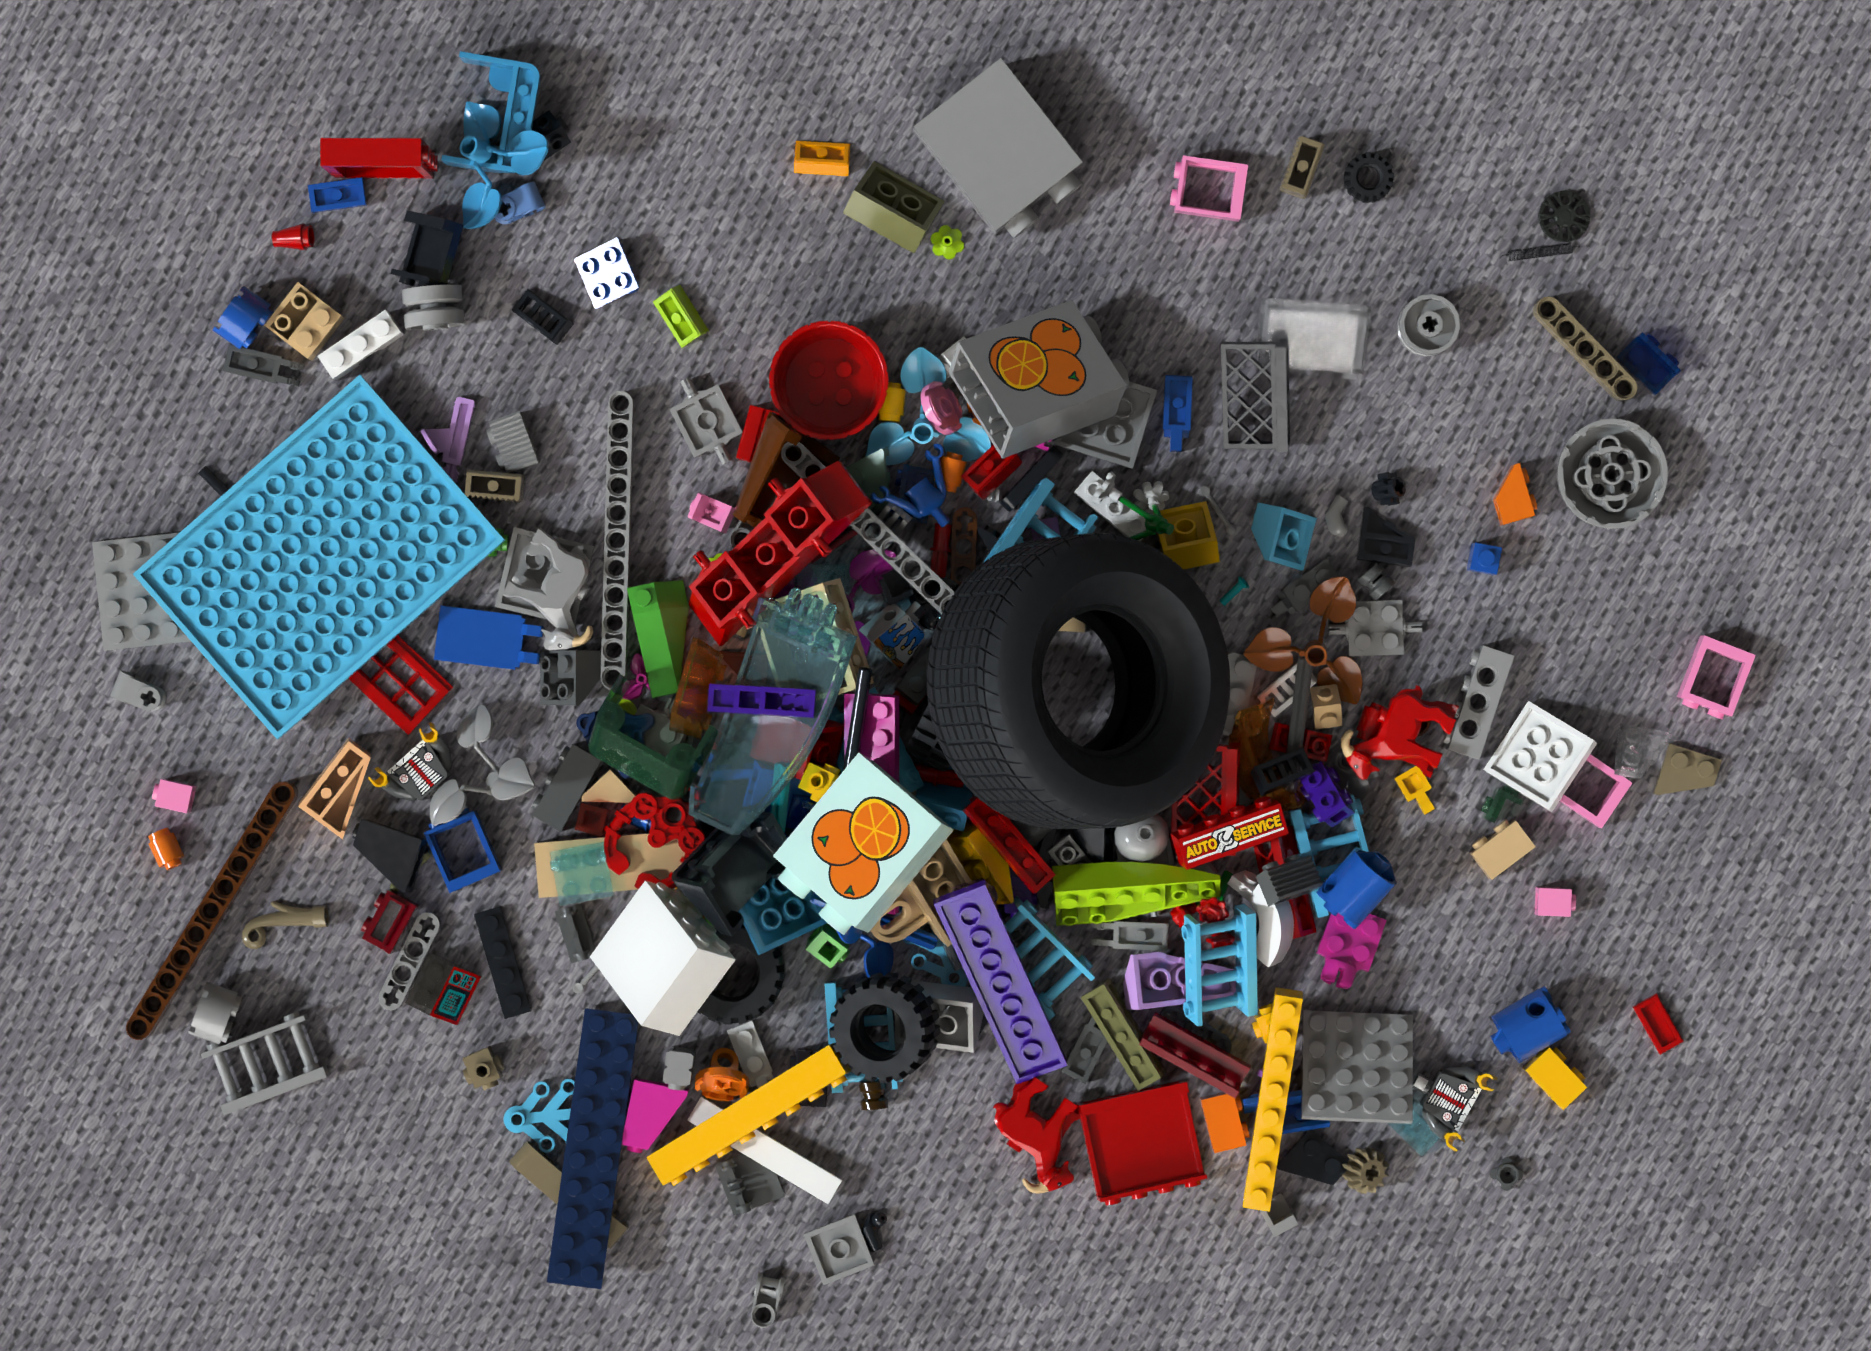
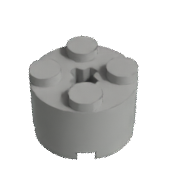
M206 982L188 1034L220 1044L221 1041L226 1043L233 1024L228 1021L229 1017L236 1016L242 997L237 996L238 992Z

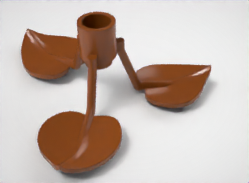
M1345 576L1329 578L1319 584L1312 592L1310 609L1314 614L1323 616L1317 640L1309 641L1302 650L1296 646H1291V637L1288 632L1279 627H1268L1261 630L1245 649L1244 656L1255 666L1272 672L1286 670L1293 664L1292 651L1300 656H1305L1307 663L1311 666L1327 664L1328 666L1323 667L1318 673L1317 685L1336 684L1340 700L1356 705L1359 702L1363 686L1360 667L1355 660L1345 655L1337 657L1332 663L1327 659V650L1323 643L1327 619L1329 618L1335 623H1341L1348 620L1355 611L1356 597L1349 579Z

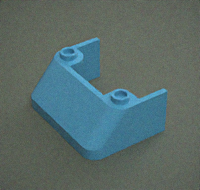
M460 51L459 57L464 63L490 67L489 82L492 87L498 91L509 93L500 146H490L505 151H513V138L522 131L532 130L540 85L538 69L526 62ZM492 153L488 161L479 163L484 172L516 173L511 167L512 157ZM442 155L441 160L448 166L476 170L475 167L470 165V159Z

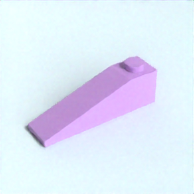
M1161 952L1130 955L1123 980L1126 1009L1141 1010L1184 1004L1186 1002L1185 958ZM1201 962V976L1233 970ZM1231 981L1230 985L1229 982L1202 987V1001L1234 995V992H1236V981Z

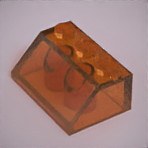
M696 637L692 639L671 710L669 730L701 739L703 730L709 731L713 717L707 711L709 684H717L718 680H724L727 665H723L724 655Z

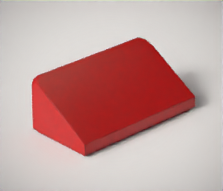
M992 445L961 475V478L982 500H985L1022 464V461L1017 454L1002 459L995 446Z

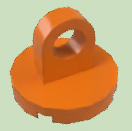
M720 1048L713 1053L709 1068L700 1070L696 1074L695 1089L697 1092L701 1090L704 1097L716 1101L734 1100V1096L740 1095L739 1099H741L749 1092V1078L738 1070L739 1061L736 1053L728 1048ZM726 1058L730 1061L731 1066L722 1067L717 1059Z

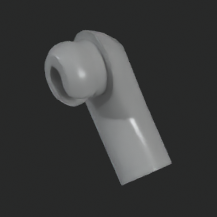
M1336 495L1325 513V520L1328 530L1333 535L1343 537L1348 532V526L1344 524L1341 513L1348 501Z

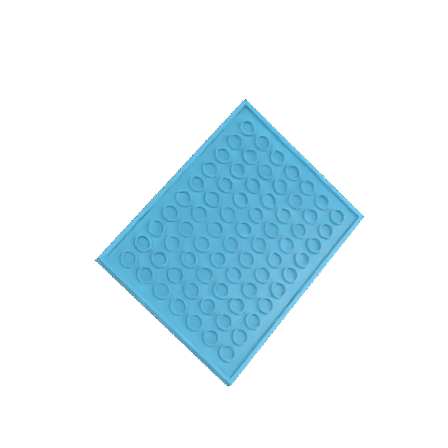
M359 375L135 571L133 575L278 740L498 548L505 539L368 382Z

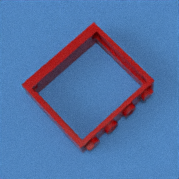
M320 138V166L334 178L434 179V172L439 171L438 155H435V152L421 138Z

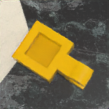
M1414 766L1394 778L1407 802L1415 798L1424 815L1435 809L1425 793L1432 787L1420 768Z

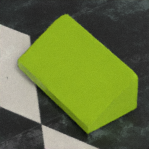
M681 285L671 288L653 301L681 348L709 331Z

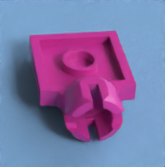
M1330 913L1316 954L1325 958L1321 979L1331 985V982H1335L1339 971L1340 975L1336 987L1348 989L1352 986L1358 970L1369 972L1387 920L1369 914L1356 929H1353L1344 921L1342 915L1338 913L1334 916Z

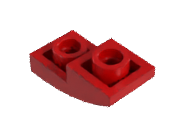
M1275 722L1269 749L1286 753L1289 725ZM1305 729L1303 748L1308 758L1327 762L1333 735Z

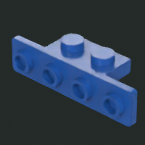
M1289 1090L1282 1134L1330 1127V1121L1301 1119L1302 1090L1292 1092ZM1253 1094L1247 1099H1243L1244 1114L1257 1111L1259 1094Z

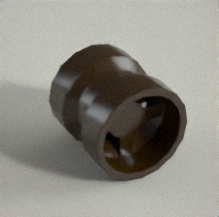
M879 1081L859 1082L860 1091L864 1096L861 1100V1110L888 1108V1099L883 1096L887 1088L886 1083H880Z

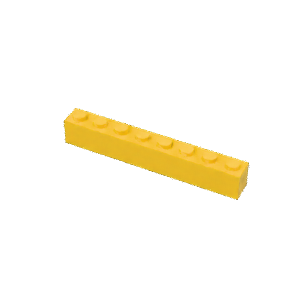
M1275 987L1244 1188L1243 1208L1270 1212L1303 1002V991Z
M834 1043L821 1049L646 1157L662 1185L664 1186L670 1182L673 1186L688 1178L685 1174L693 1168L698 1172L710 1164L708 1159L717 1154L718 1158H721L733 1150L730 1145L737 1141L744 1144L754 1138L756 1135L753 1131L762 1126L766 1130L778 1123L776 1117L785 1112L789 1116L801 1109L800 1102L807 1098L812 1102L824 1095L823 1088L830 1084L835 1088L847 1080L845 1075L851 1072L848 1064L844 1066L840 1061L843 1056L840 1052L835 1053L832 1046Z

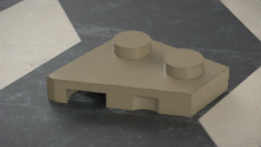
M1669 743L1653 794L1661 795L1712 787L1715 785L1722 760Z

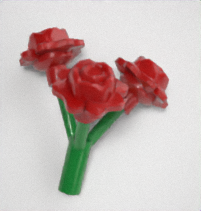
M1229 871L1223 872L1220 878V897L1201 899L1199 902L1190 903L1187 906L1174 907L1170 914L1175 924L1181 928L1184 925V915L1190 914L1193 917V914L1196 912L1200 915V921L1206 923L1224 921L1225 918H1228L1229 912L1226 909L1224 895L1229 886L1227 883L1233 874ZM1227 931L1214 933L1211 937L1206 938V942L1211 943L1212 948L1232 945L1235 941V937Z

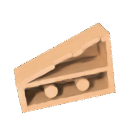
M348 738L300 800L298 807L343 839L371 759V754Z

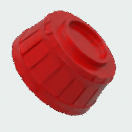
M818 321L797 329L782 342L778 352L776 351L770 367V393L775 407L778 408L781 417L798 432L822 440L842 439L858 433L878 415L885 402L886 391L888 390L887 365L877 344L859 328L853 325L849 326L847 323L840 321Z

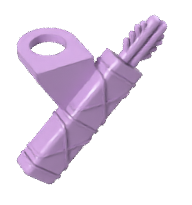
M457 397L454 402L455 406L449 425L450 428L421 430L424 439L432 451L437 455L443 452L442 462L446 463L443 469L455 483L458 482L457 475H459L456 467L457 465L461 466L475 408L474 400Z

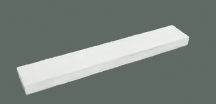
M701 1096L687 1121L698 1126L724 1109ZM758 1129L753 1131L756 1136L744 1144L737 1141L730 1145L827 1204L830 1203L843 1181Z

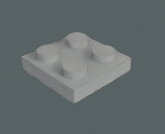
M855 1213L804 1233L823 1285L875 1266Z

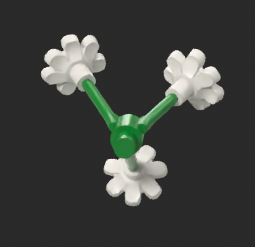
M1111 471L1107 474L1106 480L1101 486L1102 488L1097 489L1093 495L1095 497L1093 503L1099 504L1104 498L1109 497L1115 502L1120 501L1145 518L1146 530L1128 538L1140 540L1157 533L1170 535L1174 531V525L1168 523L1167 519L1160 512V510L1165 508L1164 501L1169 500V492L1162 491L1163 483L1160 481H1156L1153 487L1150 482H1145L1142 484L1143 491L1140 489L1134 490L1133 496L1138 499L1134 504L1123 497L1122 492L1114 488L1116 475Z

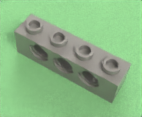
M1480 645L1479 650H1473L1469 665H1472L1473 668L1470 676L1465 675L1460 689L1464 691L1462 701H1456L1455 705L1459 706L1455 714L1456 722L1451 734L1445 733L1443 743L1447 744L1446 750L1480 760L1514 655L1484 645ZM1483 668L1490 669L1493 675L1492 680L1487 684L1482 683L1479 679V673ZM1475 694H1480L1484 699L1483 706L1478 710L1472 708L1470 704V699ZM1466 720H1471L1475 724V731L1469 736L1465 735L1461 729L1463 722Z

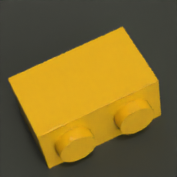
M1547 1047L1534 1056L1523 1069L1564 1110L1587 1088L1583 1083L1586 1078L1575 1067L1571 1070L1564 1063L1567 1058L1558 1048L1554 1047L1551 1050Z

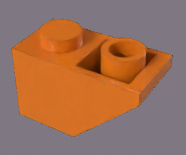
M1520 463L1510 467L1493 498L1500 526L1535 516L1534 510L1537 509V503L1534 495L1528 492L1526 484L1530 483L1528 472L1525 467L1521 468Z

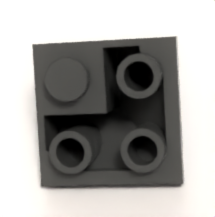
M540 650V705L580 706L601 679V651Z

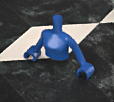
M934 444L933 447L937 450L938 456H933L930 451L926 450L925 457L928 461L932 462L937 489L925 477L904 494L910 502L890 494L885 486L879 487L884 495L883 498H878L874 492L871 493L870 498L876 504H881L884 501L895 504L916 518L932 514L943 528L950 522L949 518L940 508L946 498V486L940 462L944 450L940 444Z

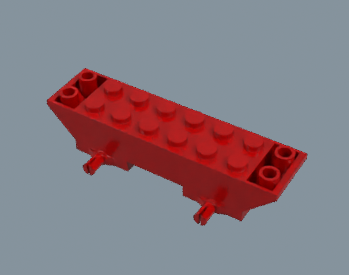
M841 461L827 466L808 478L799 479L788 489L784 488L778 478L772 479L768 486L774 491L777 498L773 506L763 514L765 518L731 551H725L714 561H710L703 550L698 551L693 556L702 570L698 578L688 586L692 591L688 605L719 646H723L744 625L747 630L754 627L753 625H756L757 622L752 617L818 554H821L822 557L828 556L832 552L828 545L872 504L871 500Z

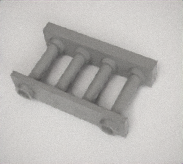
M299 1011L284 1016L285 1022L227 1044L223 1045L221 1041L220 1044L211 1043L206 1045L208 1051L201 1053L202 1059L213 1055L228 1095L225 1097L227 1102L220 1105L223 1115L330 1075L327 1065L319 1067L318 1062L315 1063L300 1022L309 1019L308 1014L300 1016ZM289 1026L305 1066L302 1068L304 1073L294 1076L292 1072L289 1073L274 1033ZM262 1036L266 1040L279 1075L277 1077L278 1083L268 1086L267 1081H263L249 1041ZM239 1046L253 1087H251L252 1093L244 1096L241 1091L238 1092L223 1053V1051Z

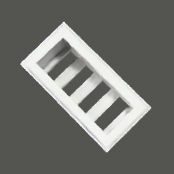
M1298 661L1257 696L1274 717L1279 715L1293 702L1294 691L1285 680L1290 678L1295 684L1296 676L1294 673L1297 671ZM1313 673L1310 688L1317 682V678ZM1279 685L1290 696L1287 700L1277 689ZM1271 692L1282 703L1279 707L1268 696Z

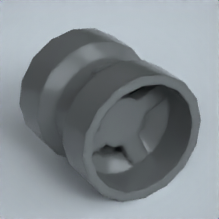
M1378 562L1357 579L1361 586H1366L1369 589V595L1374 600H1377L1395 584L1390 576H1386L1383 573V568Z

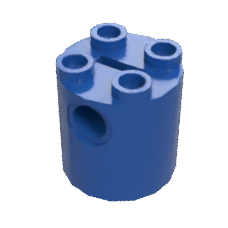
M1356 847L1316 893L1326 902L1324 907L1331 914L1336 916L1339 913L1350 927L1356 929L1397 883L1391 863L1384 855L1376 850L1374 852H1366Z
M1545 986L1536 989L1491 1016L1498 1031L1490 1037L1501 1055L1511 1052L1518 1063H1521L1566 1037L1571 1032L1566 1024V1018L1560 1008L1554 1006L1553 999Z

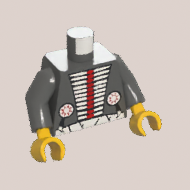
M432 722L429 723L432 731L424 733L420 728L419 732L423 740L391 767L386 774L381 768H375L380 777L376 780L368 777L375 787H381L394 797L411 802L417 799L422 801L429 794L433 796L443 782L451 776L449 772L452 767L450 748L437 733Z
M1468 1066L1447 1067L1443 1072L1438 1070L1433 1080L1421 1073H1418L1414 1079L1413 1088L1424 1094L1419 1103L1423 1106L1422 1116L1429 1129L1440 1139L1446 1141V1145L1453 1151H1458L1453 1147L1455 1139H1460L1465 1143V1139L1458 1134V1131L1482 1089L1487 1091L1494 1090L1487 1086V1080L1489 1078L1497 1080L1495 1075L1483 1074Z

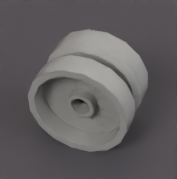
M430 285L402 290L403 305L410 308H421L404 314L406 330L435 331L465 325L464 310L458 307H447L463 301L461 285Z
M1434 294L1420 295L1407 303L1399 313L1396 324L1397 335L1403 347L1412 354L1422 357L1436 356L1448 349L1457 339L1460 330L1459 314L1454 305L1442 296ZM1426 321L1430 322L1432 325L1431 331L1428 329L1424 330L1422 324Z

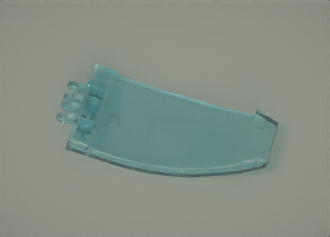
M793 588L789 592L785 604L771 598H758L752 617L757 623L754 625L735 685L816 690L815 717L725 713L698 785H690L689 815L731 835H739L775 800L805 762L832 712L857 636L833 626L837 611L836 605L828 603L823 610L821 619H819L824 601L808 593L804 595L800 603L802 594L798 588Z

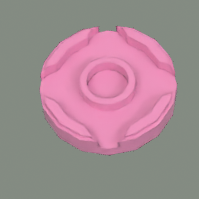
M933 381L922 388L921 405L930 424L943 435H950L958 431L962 426V423L959 421V419L963 418L962 409L952 390L942 387L943 383L940 381Z

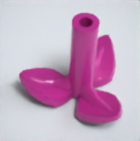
M636 653L630 662V670L636 675V679L628 680L622 690L623 699L633 700L640 697L643 692V685H646L650 690L643 657L639 653Z

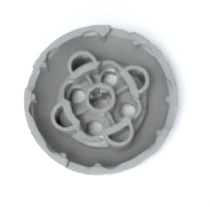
M1603 419L1592 422L1578 430L1564 446L1557 466L1559 491L1568 508L1584 522L1607 529L1628 527L1649 516L1661 501L1668 481L1667 461L1658 441L1638 424L1623 419ZM1621 453L1625 454L1628 458L1625 465L1617 463V456ZM1598 457L1601 462L1600 466L1592 468L1589 464L1590 458ZM1609 469L1614 472L1612 480L1605 477V472ZM1622 481H1628L1631 485V489L1627 493L1620 490V483ZM1595 484L1603 486L1604 491L1599 496L1595 495L1592 491Z

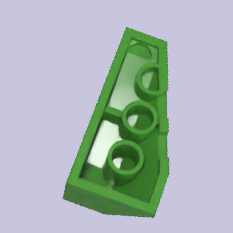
M683 580L652 582L627 588L652 698L680 693L683 652L689 613Z

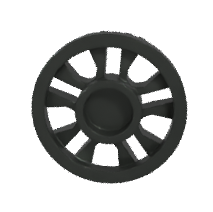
M1558 191L1549 195L1543 201L1539 209L1538 220L1542 231L1550 239L1558 242H1570L1583 235L1588 228L1590 211L1587 202L1577 193ZM1561 195L1569 196L1566 205L1562 204ZM1554 198L1559 205L1558 208L1555 207L1551 199ZM1575 198L1576 200H1578V202L1574 206V208H1572L1569 205ZM1546 206L1553 209V215L1543 214ZM1580 206L1584 208L1585 214L1578 215L1575 212ZM1553 218V223L1544 224V220ZM1579 218L1585 220V222L1581 224L1575 222V219ZM1553 225L1559 226V232L1556 236L1549 231ZM1571 225H1576L1580 229L1576 235L1572 234L1570 230ZM1567 227V238H1563V228Z

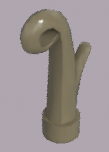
M272 901V907L281 912L269 913L250 920L242 931V940L246 947L258 949L266 941V933L263 927H328L329 916L325 917V914L328 915V908L326 905L300 908ZM254 930L259 934L257 941H252L250 937L251 932Z

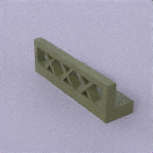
M1110 978L1081 996V999L1137 1090L1139 1091L1160 1079L1166 1070L1155 1053L1139 1045L1143 1032L1131 1012L1126 1009L1123 999Z

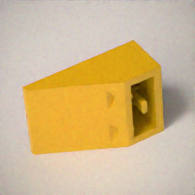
M967 819L964 832L954 829L947 838L948 843L973 884L985 880L996 905L1013 903L1014 898L1009 865L974 823Z

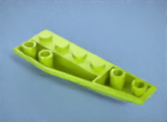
M1101 862L1052 866V871L1056 874L1053 877L1056 926L1112 922L1199 902L1201 899L1220 897V875L1195 869L1186 870L1184 867L1141 862Z

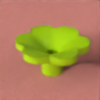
M948 225L941 226L939 232L931 235L930 240L934 245L933 253L936 256L943 255L946 259H953L956 253L964 249V243L961 241V231L959 229H951ZM945 240H950V243L946 244Z

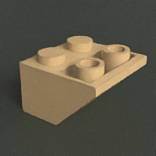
M297 282L264 326L312 361L345 317Z

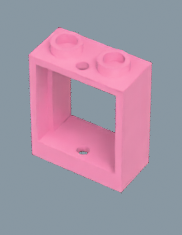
M1183 155L1181 162H1176L1174 178L1179 179L1177 189H1172L1170 205L1175 206L1174 213L1239 222L1242 213L1248 165ZM1188 166L1235 173L1229 212L1183 205Z
M1700 636L1677 697L1683 699L1682 705L1697 710L1698 706L1709 709L1707 714L1722 720L1724 715L1732 717L1756 655L1708 636ZM1706 650L1742 663L1726 707L1690 693Z
M1590 754L1586 761L1614 779L1616 783L1595 814H1592L1566 795H1563L1560 802L1598 828H1602L1632 785V782Z

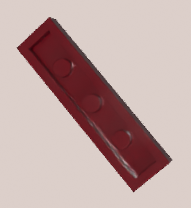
M1156 1012L1142 1033L1139 1043L1140 1046L1234 1098L1238 1095L1240 1086L1251 1068L1250 1064Z

